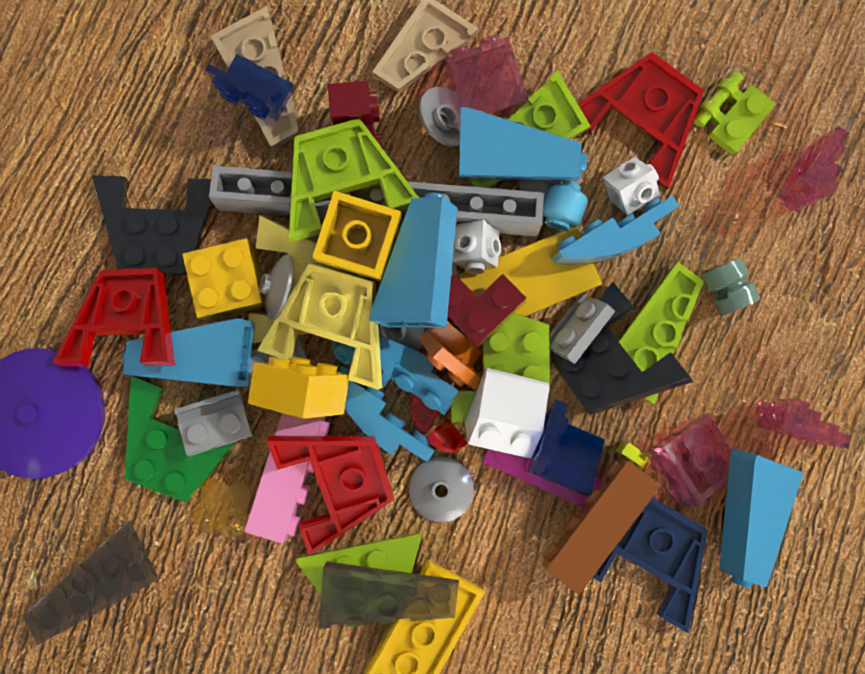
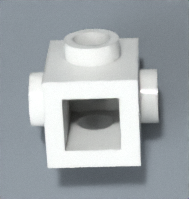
M636 157L622 163L618 168L602 177L610 201L626 215L631 214L660 195L656 182L659 180L656 170L651 164L646 165Z
M485 220L456 224L453 262L464 268L465 272L469 274H483L487 269L498 268V256L501 253L499 230Z

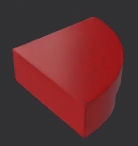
M413 394L411 416L417 429L426 435L440 412L430 409L420 398Z
M449 419L445 420L426 436V439L432 445L448 453L457 452L468 445Z

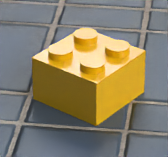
M333 191L312 257L320 264L381 282L402 222L401 211Z
M247 238L182 254L198 319L210 321L265 307V294L259 292L262 273L255 244Z
M269 357L268 363H254L248 404L302 419L342 415L345 409L349 374L337 372V366L331 364L317 363V366L310 365L311 360L306 358L291 357L288 360Z

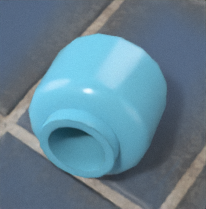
M563 181L562 185H552L547 190L543 201L542 216L545 219L544 223L546 226L557 231L568 232L570 228H576L580 225L588 200L580 191L581 187L578 184Z

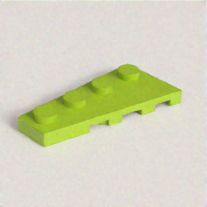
M558 70L508 119L570 140L590 127ZM469 179L473 187L490 188L502 181Z
M679 262L674 263L618 339L619 343L642 372L670 352L674 353L682 338L681 333L685 323L690 318L704 280ZM659 394L643 399L649 404L654 405Z

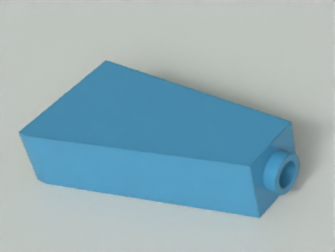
M461 107L460 179L577 181L580 178V173L586 172L587 154L581 153V143L475 109Z
M428 193L425 194V198L411 199L373 303L369 321L384 327L446 328L457 207L445 199L444 195Z
M232 319L171 332L175 366H145L139 363L144 338L127 341L126 350L122 356L123 375L248 387L255 322L244 319Z
M732 448L730 454L719 570L732 575L731 582L751 589L752 584L767 587L803 472Z

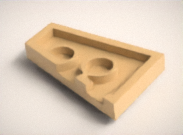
M421 0L372 71L373 76L396 92L401 93L479 33V28L436 0Z

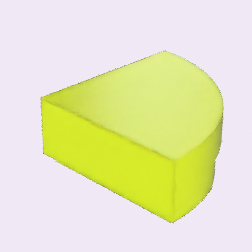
M624 441L620 442L615 452L642 469L649 460L648 456L640 452L638 448Z

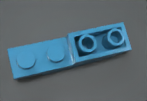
M673 195L663 202L657 197L642 207L644 214L638 218H635L632 213L616 223L614 218L605 223L598 219L583 229L586 235L576 240L574 236H571L558 244L556 247L559 252L551 257V260L554 264H588L623 255L659 236L661 233L654 223L680 206Z
M379 337L382 387L384 388L388 381L392 379L399 388L411 392L420 398L427 407L438 410L445 415L451 407L458 390L433 374L436 367L425 355L400 343ZM333 341L331 352L340 362L351 365L355 347Z
M343 366L337 370V372L349 374L350 371ZM349 380L345 410L367 436H375L377 444L391 455L400 444L428 462L434 453V448L430 446L431 443L426 439V436L417 430L414 434H411L402 427L405 422L390 412L386 417L381 414L387 405V402L382 399L385 395L382 391L368 386L364 388L360 384Z

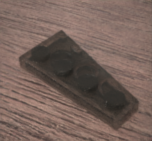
M125 522L108 540L96 548L87 559L75 567L66 578L54 586L22 615L37 645L160 579L131 522Z
M326 561L323 567L319 629L330 628L331 625L346 624V627L360 626L361 622L379 621L380 624L393 623L395 619L410 618L411 621L455 618L459 580Z

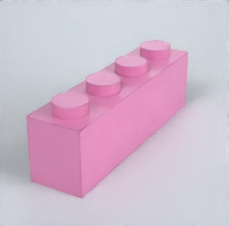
M282 413L275 436H327L330 423L325 422L327 416L302 419ZM270 451L245 532L282 544L288 539L289 535L294 537L300 521V517L295 515L299 504H305L310 490V486L305 484L309 472L314 473L310 461L278 470Z

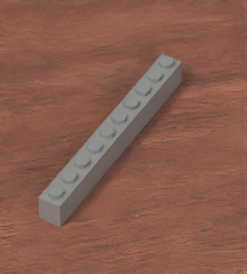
M213 166L209 198L218 211L290 216L293 172ZM408 182L419 198H425V194L428 193L444 195L445 199L457 207L456 224L485 220L499 230V234L534 237L538 236L542 226L544 193ZM379 184L344 193L386 207ZM332 197L315 202L319 219H325ZM407 209L400 210L402 215L400 226H402Z

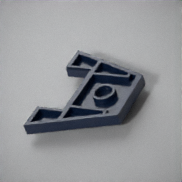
M652 497L593 578L602 582L616 555L623 556L672 585L656 614L689 633L708 529Z

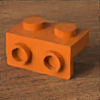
M448 321L446 328H429L419 339L420 343L429 352L426 358L440 371L444 366L450 370L447 375L460 387H463L466 383L473 390L477 391L481 377L472 366L482 356L483 351L477 348Z

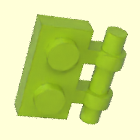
M733 71L728 78H723L716 87L717 91L710 100H705L698 109L699 113L693 120L699 127H704L708 121L716 127L708 136L732 156L738 152L776 105L774 101L752 84L742 93L738 89V85L743 80V75L738 71ZM727 99L733 106L725 115L720 111V106Z

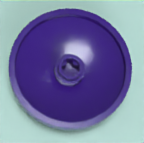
M25 349L14 352L0 360V469L11 475L38 479L69 471L79 465L92 452L103 431L105 402L97 379L87 367H61L52 363L58 353L57 350Z

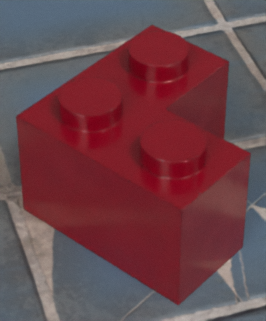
M368 80L328 84L330 118L333 125L360 118L383 149L381 134H375L374 122H380L376 91L370 92Z
M454 273L451 276L447 317L479 348L525 304L527 298L504 274L500 275L477 297Z

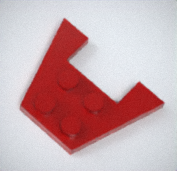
M651 52L578 103V106L590 124L589 129H587L590 133L611 107L661 144L647 164H651L656 170L659 180L656 182L665 189H669L704 90Z
M157 268L100 270L52 363L61 367L89 366L95 335H144L139 363L145 366H175L164 273Z
M268 435L267 443L278 470L306 461L311 462L327 506L328 514L301 521L299 524L309 556L394 501V493L375 436Z

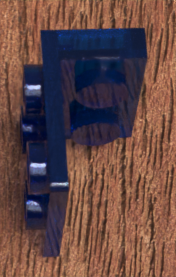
M238 54L235 55L226 73L210 64L205 69L212 79L211 85L220 91L219 95L224 100L233 105L241 102L249 107L248 111L262 120H266L269 117L278 121L295 90L293 83Z
M556 399L545 414L543 433L530 459L527 472L584 496H589L593 489L604 439L568 424L569 418L565 417L568 404Z

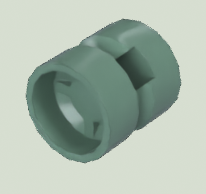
M742 257L701 275L708 291L715 292L716 294L713 301L720 316L734 312L761 299L754 283L746 280L749 272Z

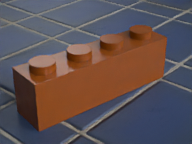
M621 458L618 462L614 460L607 467L603 474L606 479L598 489L594 487L589 491L583 500L585 507L578 516L573 514L567 520L563 527L564 535L558 543L556 541L551 542L543 553L542 557L545 560L542 564L544 568L578 595H580L661 487L654 479L624 458Z

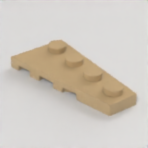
M265 6L211 35L213 42L271 148L274 150L294 139L295 136L301 135L268 7Z

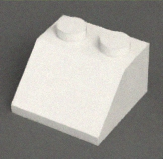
M485 368L465 419L468 444L531 459L544 429L549 383Z

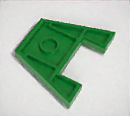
M131 376L125 480L186 503L237 442L187 456L179 427L153 418L164 387L139 377Z

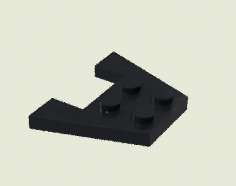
M92 175L118 270L157 268L164 275H187L182 254L197 250L214 206L209 198L211 179L188 178L186 210L126 208L128 184L126 177Z
M613 281L599 298V301L607 303L615 312L575 364L559 355H556L551 361L589 415L693 382L690 375L671 352L642 372L608 329V326L633 309L632 304Z

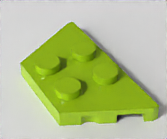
M417 532L317 552L310 556L309 554L298 556L296 561L338 618L401 606L406 596L421 541V533Z

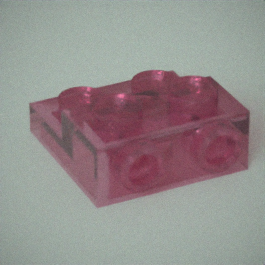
M498 34L480 40L481 46L469 50L468 46L465 45L449 52L451 57L446 58L445 65L454 92H457L461 107H468L491 114L528 100L508 36L499 39Z
M837 126L808 146L776 195V197L784 201L783 204L788 209L794 212H801L805 206H814L819 199L823 197L828 198L839 185V181L836 179L843 168L835 162L846 149L843 143L850 134L848 131Z
M776 398V401L773 403L761 401L757 407L756 419L758 423L756 427L818 445L849 449L852 436L840 433V426L820 421L822 413L810 410V403L791 398L789 400Z
M709 413L700 415L682 430L670 434L649 450L654 457L651 459L654 470L661 475H665L671 485L669 487L671 497L684 506L700 505L728 482L732 450Z

